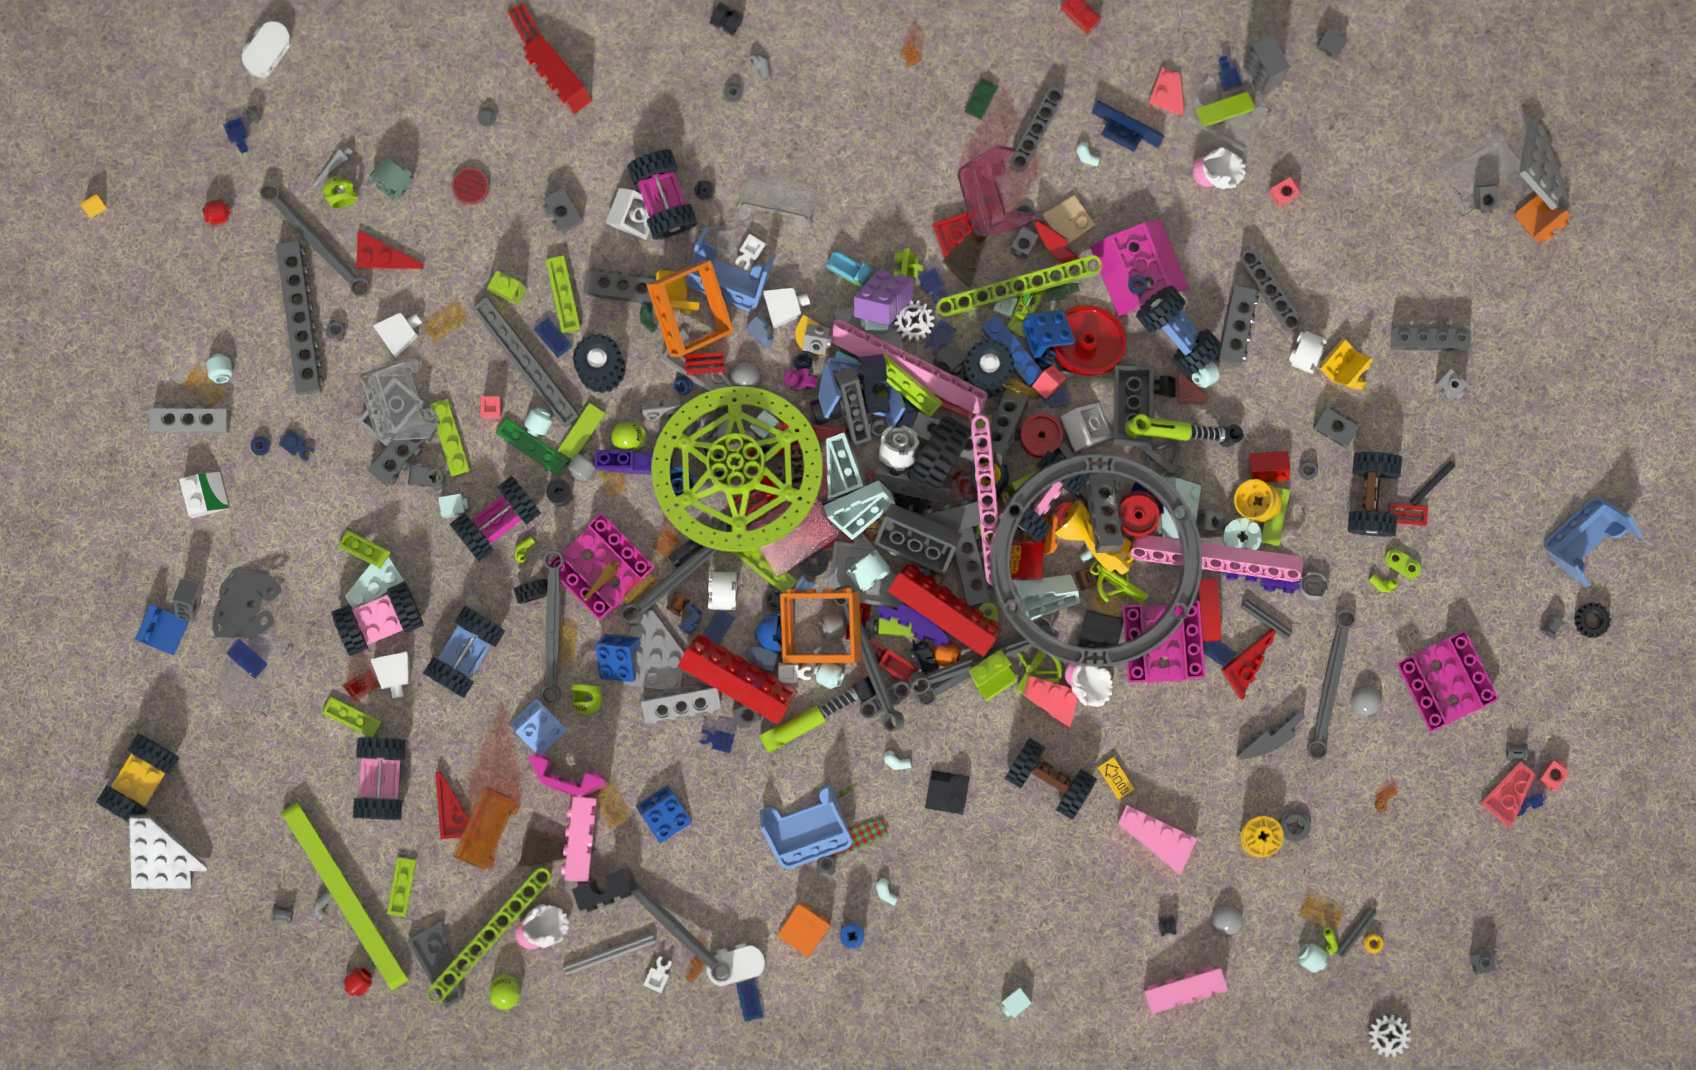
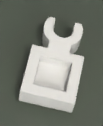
M749 234L740 248L743 256H739L736 259V265L740 261H745L744 270H748L750 259L756 261L766 244Z
M778 663V680L783 683H798L799 677L804 680H810L811 675L805 674L804 671L811 670V665L803 664L798 667L797 663Z
M661 956L657 959V969L651 967L643 984L659 993H662L669 977L664 972L672 965V961L669 960L667 966H662L661 960L663 957Z

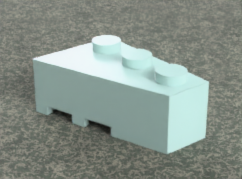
M841 433L826 439L828 500L831 501L865 487L866 484L848 434Z
M1163 477L1184 499L1196 522L1201 485L1176 477ZM1164 507V513L1161 514L1163 537L1179 539L1173 520ZM1179 508L1176 516L1179 519L1184 517V510Z
M878 480L823 507L827 517L853 540L885 513L891 503L895 504L891 491Z
M388 557L381 569L370 564L346 594L345 598L351 607L354 608L388 594V588L406 581L390 557Z
M1071 574L1043 578V580L1014 582L1017 598L1031 620L1081 603Z

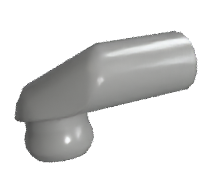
M758 54L751 55L749 63L760 70L761 79L770 78L768 61Z
M327 890L315 903L313 914L319 920L326 916L327 912L323 908L333 899L330 891Z

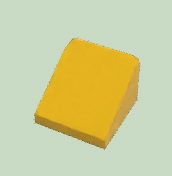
M97 194L81 202L82 207L90 218L106 209L102 199Z

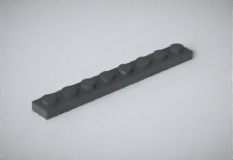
M485 297L474 306L472 310L562 426L567 428L581 415L490 298Z

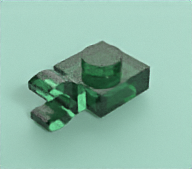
M1078 283L1062 284L1046 289L1047 301L1066 299V293L1079 292Z

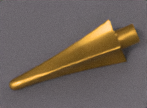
M614 561L611 565L609 562L607 563L594 585L583 597L584 601H587L599 588L616 576L617 569L620 567L618 562Z

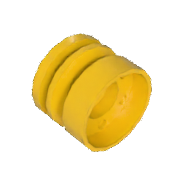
M1251 479L1243 482L1237 488L1234 495V504L1237 511L1243 517L1258 523H1267L1279 514L1282 507V498L1274 486L1258 479Z
M1258 816L1247 821L1240 832V843L1243 849L1249 855L1257 858L1267 857L1276 853L1282 846L1284 839L1280 824L1267 816ZM1260 831L1263 834H1267V838L1264 839L1265 842L1262 839H1258V836L1261 835Z

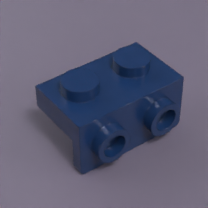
M687 603L685 606L691 615L678 627L684 635L687 633L691 635L699 628L697 624L702 621L700 616L702 613L695 604L690 605Z

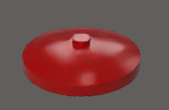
M1092 305L1075 306L1064 311L1075 342L1074 344L1051 347L1052 351L1057 353L1055 358L1069 371L1083 376H1098L1113 370L1115 365H1118L1122 360L1127 345L1126 333L1120 321L1109 311Z

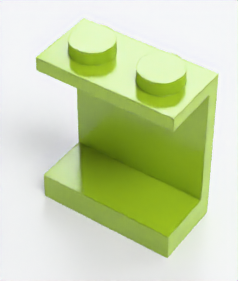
M1001 649L969 670L976 688L986 702L1018 681V678L1009 667L1012 664Z

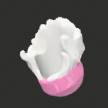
M1220 147L1218 150L1211 151L1207 156L1198 158L1193 164L1192 174L1194 180L1201 186H1216L1221 189L1233 188L1244 179L1246 175L1244 170L1245 164L1232 151L1229 152L1224 147Z
M1071 663L1066 665V681L1072 686L1073 693L1082 704L1099 707L1103 706L1105 701L1110 700L1109 696L1112 695L1113 680L1110 679L1111 675L1108 669L1103 666H1080Z
M545 904L538 905L529 911L524 920L517 924L515 936L518 943L526 949L548 947L564 940L570 921L562 909L550 904L547 906Z

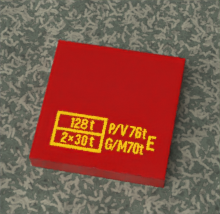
M1041 541V543L1012 542L1010 550V573L1012 580H1043L1044 541Z

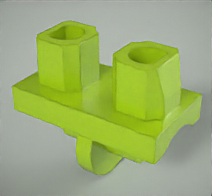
M904 248V251L895 252L894 256L895 263L902 264V269L893 270L892 274L894 276L905 275L909 278L918 277V271H924V266L919 265L920 258H915V252L910 251L909 248Z

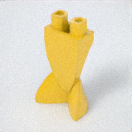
M1077 500L1066 508L1070 514L1057 528L1055 534L1066 540H1084L1094 557L1109 572L1115 569L1121 575L1126 573L1131 566L1128 563L1134 559L1130 553L1132 542L1124 537L1125 542L1119 552L1096 553L1090 513L1081 500Z

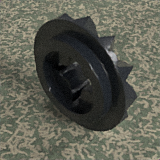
M809 546L800 553L798 564L803 573L814 577L821 575L827 570L829 557L821 547ZM819 554L817 561L821 566L814 564L809 568L810 561L806 557L814 558V556Z

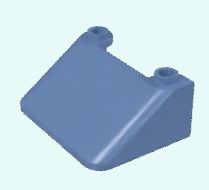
M832 784L820 790L819 797L821 802L783 816L780 815L775 807H767L760 810L761 830L781 867L791 869L845 850L851 846L852 838Z

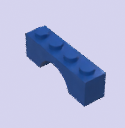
M996 314L981 326V330L988 339H993V341L999 340L1003 345L1006 344L1008 346L1007 348L1011 350L1012 357H1014L1013 369L1027 388H1030L1042 375L1043 371Z

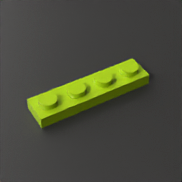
M565 256L545 259L562 334L581 330Z
M884 353L887 367L886 382L930 418L943 402Z
M448 399L429 404L451 477L470 472Z
M759 549L740 552L731 551L782 593H786L787 589H793L798 580Z

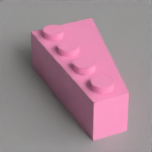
M573 797L572 806L568 807V818H571L570 825L566 826V837H569L568 844L564 845L563 854L567 856L566 863H562L561 875H565V881L588 883L596 799Z
M1127 805L1124 807L1117 822L1119 826L1178 874L1182 873L1197 838Z
M1213 966L1203 968V973L1197 975L1194 971L1184 974V979L1178 981L1175 977L1165 980L1166 984L1158 986V983L1146 986L1147 990L1143 992L1150 1014L1177 1007L1180 1004H1187L1199 998L1210 997L1218 992L1228 991L1221 968L1214 969Z

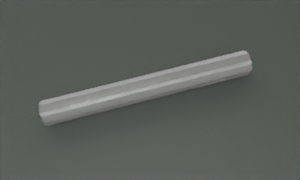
M648 934L563 965V971L565 975H569L652 945L656 942L654 935Z

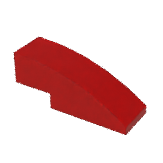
M1038 218L1035 220V226L1045 246L1061 264L1080 259L1079 255L1065 247L1068 243L1066 237Z
M1217 579L1200 580L1197 592L1198 601L1200 602L1202 641H1221Z
M868 638L879 668L910 686L909 677L913 673L918 672V668L891 650Z

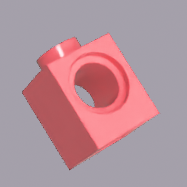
M1289 177L1272 187L1269 193L1279 208L1298 197L1300 187L1295 180L1293 181ZM1288 188L1291 194L1285 196L1282 194L1281 189Z
M1052 365L1042 373L1033 384V387L1039 395L1047 399L1056 392L1066 377Z
M500 396L481 397V417L483 419H502V399Z
M1554 760L1550 761L1538 778V781L1550 790L1557 791L1569 774V771L1566 769L1567 766L1559 760L1556 762ZM1552 769L1558 771L1559 776L1556 780L1550 776Z

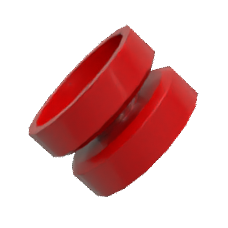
M1039 413L1032 415L1021 428L1020 443L1023 450L1028 455L1041 459L1047 451L1055 453L1062 442L1063 431L1061 425L1056 418L1049 414ZM1039 432H1042V435H1045V437L1039 438Z
M1142 490L1132 491L1125 495L1120 501L1118 516H1121L1122 519L1121 528L1129 535L1137 537L1146 536L1153 532L1160 518V506L1156 498L1149 492ZM1140 511L1142 516L1140 514L1135 515V513Z

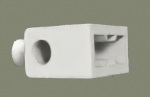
M794 288L763 291L773 329L801 317L800 307L810 305L808 295L804 294L796 297Z
M398 313L375 324L373 327L396 358L418 337L413 329L422 322L416 313L407 320L402 313Z
M403 652L371 659L381 688L383 690L390 688L392 699L404 697L402 686L410 684L409 653Z

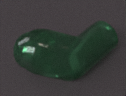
M645 305L640 309V323L653 334L658 326L651 320L652 306Z

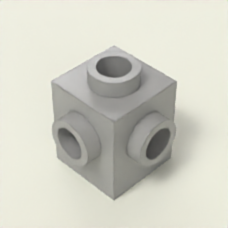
M807 324L802 350L825 355L826 348H830L832 336H829L830 328Z
M1450 369L1435 386L1440 390V394L1445 399L1453 401L1456 397L1460 399L1467 390L1464 388L1468 384L1465 382L1466 378L1462 374H1456Z

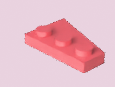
M1027 676L1023 695L1047 711L1050 716L1059 720L1062 725L1071 728L1078 700L1072 688Z
M1520 761L1481 802L1482 806L1511 830L1536 777L1535 773Z

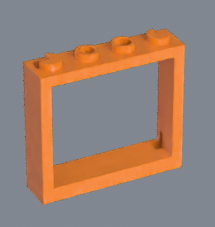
M711 260L696 262L647 284L670 357H681L734 332L731 324L732 321L726 309L727 305L721 293V286L717 281L715 268H713ZM698 270L717 329L683 344L664 285Z
M816 588L805 589V592H798V589H787L786 593L780 594L783 663H856L862 661L859 592H852V588H841V592H834V588H825L823 592H816ZM849 598L851 653H795L793 599Z

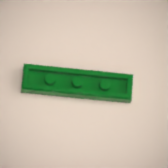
M505 418L495 432L556 476H559L569 460L508 418Z

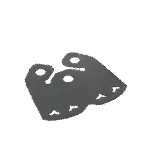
M234 568L219 589L221 603L215 609L213 616V631L216 637L257 636L274 624L275 620L268 610L262 611L253 622L249 621L250 618H253L260 611L262 598L256 591L258 587L261 588L260 591L266 601H273L281 593L280 585L272 576ZM270 586L275 589L273 594L267 593V589ZM251 600L254 601V607L248 608L247 603ZM263 617L268 619L265 625L260 624V620Z

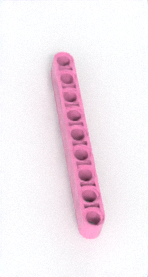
M836 320L829 333V336H832L831 343L859 357L885 353L931 393L969 412L980 413L988 396L982 389L843 320Z
M978 413L974 416L971 426L985 574L987 582L992 585L990 559L988 557L991 541L986 538V535L994 532L999 513L990 419L986 414ZM982 418L985 420L986 426L978 427L975 421ZM981 437L988 441V444L984 447L977 443V440ZM987 457L990 463L986 466L981 465L979 459ZM988 476L991 478V483L985 485L981 482V478ZM985 495H990L993 498V502L987 504L982 498ZM992 514L995 517V521L987 522L984 516Z
M1151 535L1134 537L1130 552L1133 558L1181 566L1179 539ZM1201 543L1202 569L1286 581H1298L1301 579L1304 561L1299 556Z

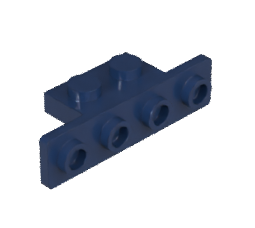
M1099 100L1092 111V114L1107 121L1101 135L1132 152H1135L1141 140L1159 148L1165 136L1159 131Z

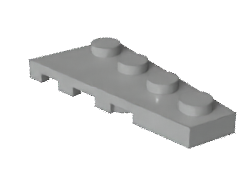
M682 329L680 335L683 344L692 341L686 331ZM698 348L685 355L702 354L703 352ZM667 349L661 357L662 362L681 375L687 376L694 384L706 392L733 386L723 373L687 375L685 355L670 357ZM711 359L689 360V362L706 361ZM691 366L690 369L711 368L716 366Z

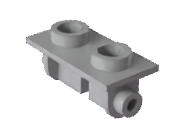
M676 398L663 400V406H660L659 400L646 401L645 404H642L644 420L670 419L681 408L680 400H676Z

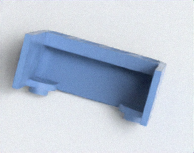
M705 227L695 245L690 265L699 261L711 260L713 268H715L717 281L721 286L724 301L745 311L755 310L769 279L776 254H772L766 266L761 264L753 266L750 273L716 259V248L705 242L709 230L708 227ZM699 271L688 274L686 276L687 286L706 295Z
M837 358L827 359L823 367L818 394L824 418L829 417L840 398L833 373L852 367L858 379L862 380L858 374V365H861V363ZM886 381L878 382L875 385L885 384L889 411L873 414L885 416L888 427L893 426L894 428L906 409L901 393Z
M1594 497L1585 503L1545 541L1544 548L1570 577L1588 587L1590 584L1583 575L1586 566L1582 559L1607 535L1611 538H1620L1627 531L1639 538L1643 535L1630 515L1601 497Z

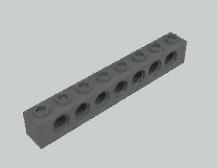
M299 241L276 244L296 393L299 396L322 392L321 387H324L323 376H319L318 370L322 366L320 357L316 356L319 344L318 339H314L313 331H316L315 320H311V313L314 312L312 301L308 299V294H311L310 283H306L305 277L309 275L307 264L303 263V257H306L305 247L301 246ZM296 258L297 264L290 267L288 265L289 261ZM294 277L300 278V282L297 285H291V280ZM301 295L303 297L302 302L295 304L294 298ZM299 314H305L303 322H296V317ZM301 333H308V337L305 341L299 340V335ZM310 351V357L303 360L301 358L302 353ZM306 370H313L312 377L304 378Z

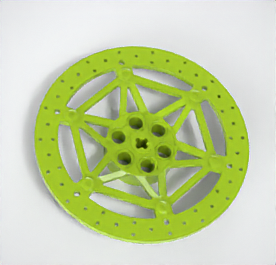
M732 386L703 393L687 402L674 413L662 429L656 442L651 474L654 492L662 511L682 534L696 543L709 548L740 552L773 544L800 525L812 509L818 496L822 481L823 463L816 434L810 423L795 406L782 397L766 390L746 386ZM742 406H753L768 411L781 419L789 428L785 431H780L742 412ZM728 407V413L689 437L683 434L687 427L700 416L717 408ZM729 420L725 436H722L714 443L696 441ZM742 420L776 435V437L755 441L746 435ZM735 422H736V424H737V427H738V430H739V433H740V434H738V433H733V434H732V430H733V427H734ZM796 440L800 444L804 458V475L800 490L792 488L790 444ZM735 442L740 444L736 449L730 447ZM777 443L765 455L763 454L760 446ZM675 447L682 449L683 494L678 497L675 496L670 477V464ZM694 447L709 449L707 457ZM782 448H785L786 484H783L765 466V463ZM750 451L757 452V454L754 457H749L747 455ZM688 453L693 454L707 466V471L692 489H689ZM716 453L724 454L720 459L714 458ZM736 461L737 464L739 463V466L735 467V465H733V462ZM751 469H756L758 471V473L753 476L748 474V472ZM718 471H723L724 475L722 477H716L715 473ZM766 475L780 489L760 484L763 476ZM710 478L714 486L697 493L706 480ZM735 479L741 480V483L737 486L732 485ZM756 489L779 496L745 517L751 490ZM723 491L726 494L732 517L718 512L698 502V500ZM734 494H743L739 515L732 497ZM785 500L792 503L775 521L764 527L746 531L748 523ZM689 506H694L732 525V532H724L707 527L691 517L685 509Z

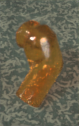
M1394 786L1377 794L1374 805L1379 813L1387 810L1386 805L1389 798L1397 796Z
M696 956L691 960V964L694 967L685 976L691 983L701 974L704 963Z

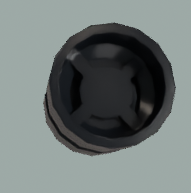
M720 2L716 6L709 24L718 29L722 27L724 32L734 36L743 20L744 14L735 9L731 11L729 6Z
M819 399L809 402L818 425L828 422L830 417L836 419L843 416L839 401L828 418H824Z
M554 479L546 488V495L555 506H565L572 499V489L565 480Z

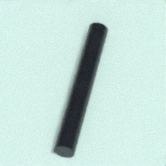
M1449 461L1410 502L1416 506L1455 467V464Z

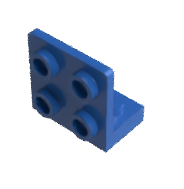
M1064 310L1030 313L1022 325L1034 358L1041 357L1047 347L1069 345L1075 342Z
M150 604L135 640L170 655H175L189 620H181L175 614Z
M605 634L595 644L601 679L634 682L636 680L632 652L641 645L640 637Z
M668 785L636 805L642 818L659 843L667 840L692 823Z

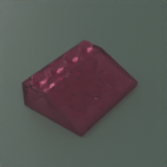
M816 498L812 509L800 525L784 538L768 546L758 548V551L776 576L780 577L841 535V532L827 517L823 505ZM785 500L748 523L746 531L764 527L775 521L792 503Z

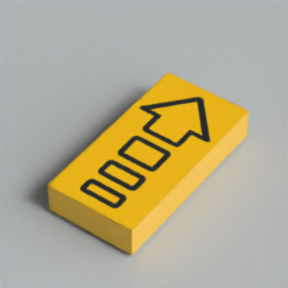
M1114 757L1097 767L1118 800L1135 790Z

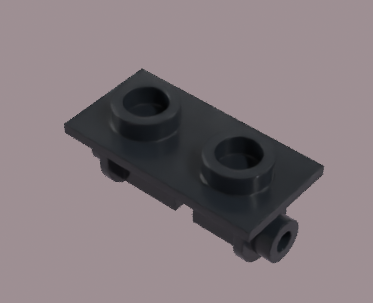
M894 493L893 497L897 498L894 499L895 505L908 511L910 504L914 505L913 512L923 513L922 510L931 508V505H927L932 503L929 500Z
M690 539L668 556V558L678 568L704 546Z
M913 639L910 654L913 660L916 659L918 670L925 674L938 670L939 665L935 657H930L933 653L928 643L920 641L916 644Z

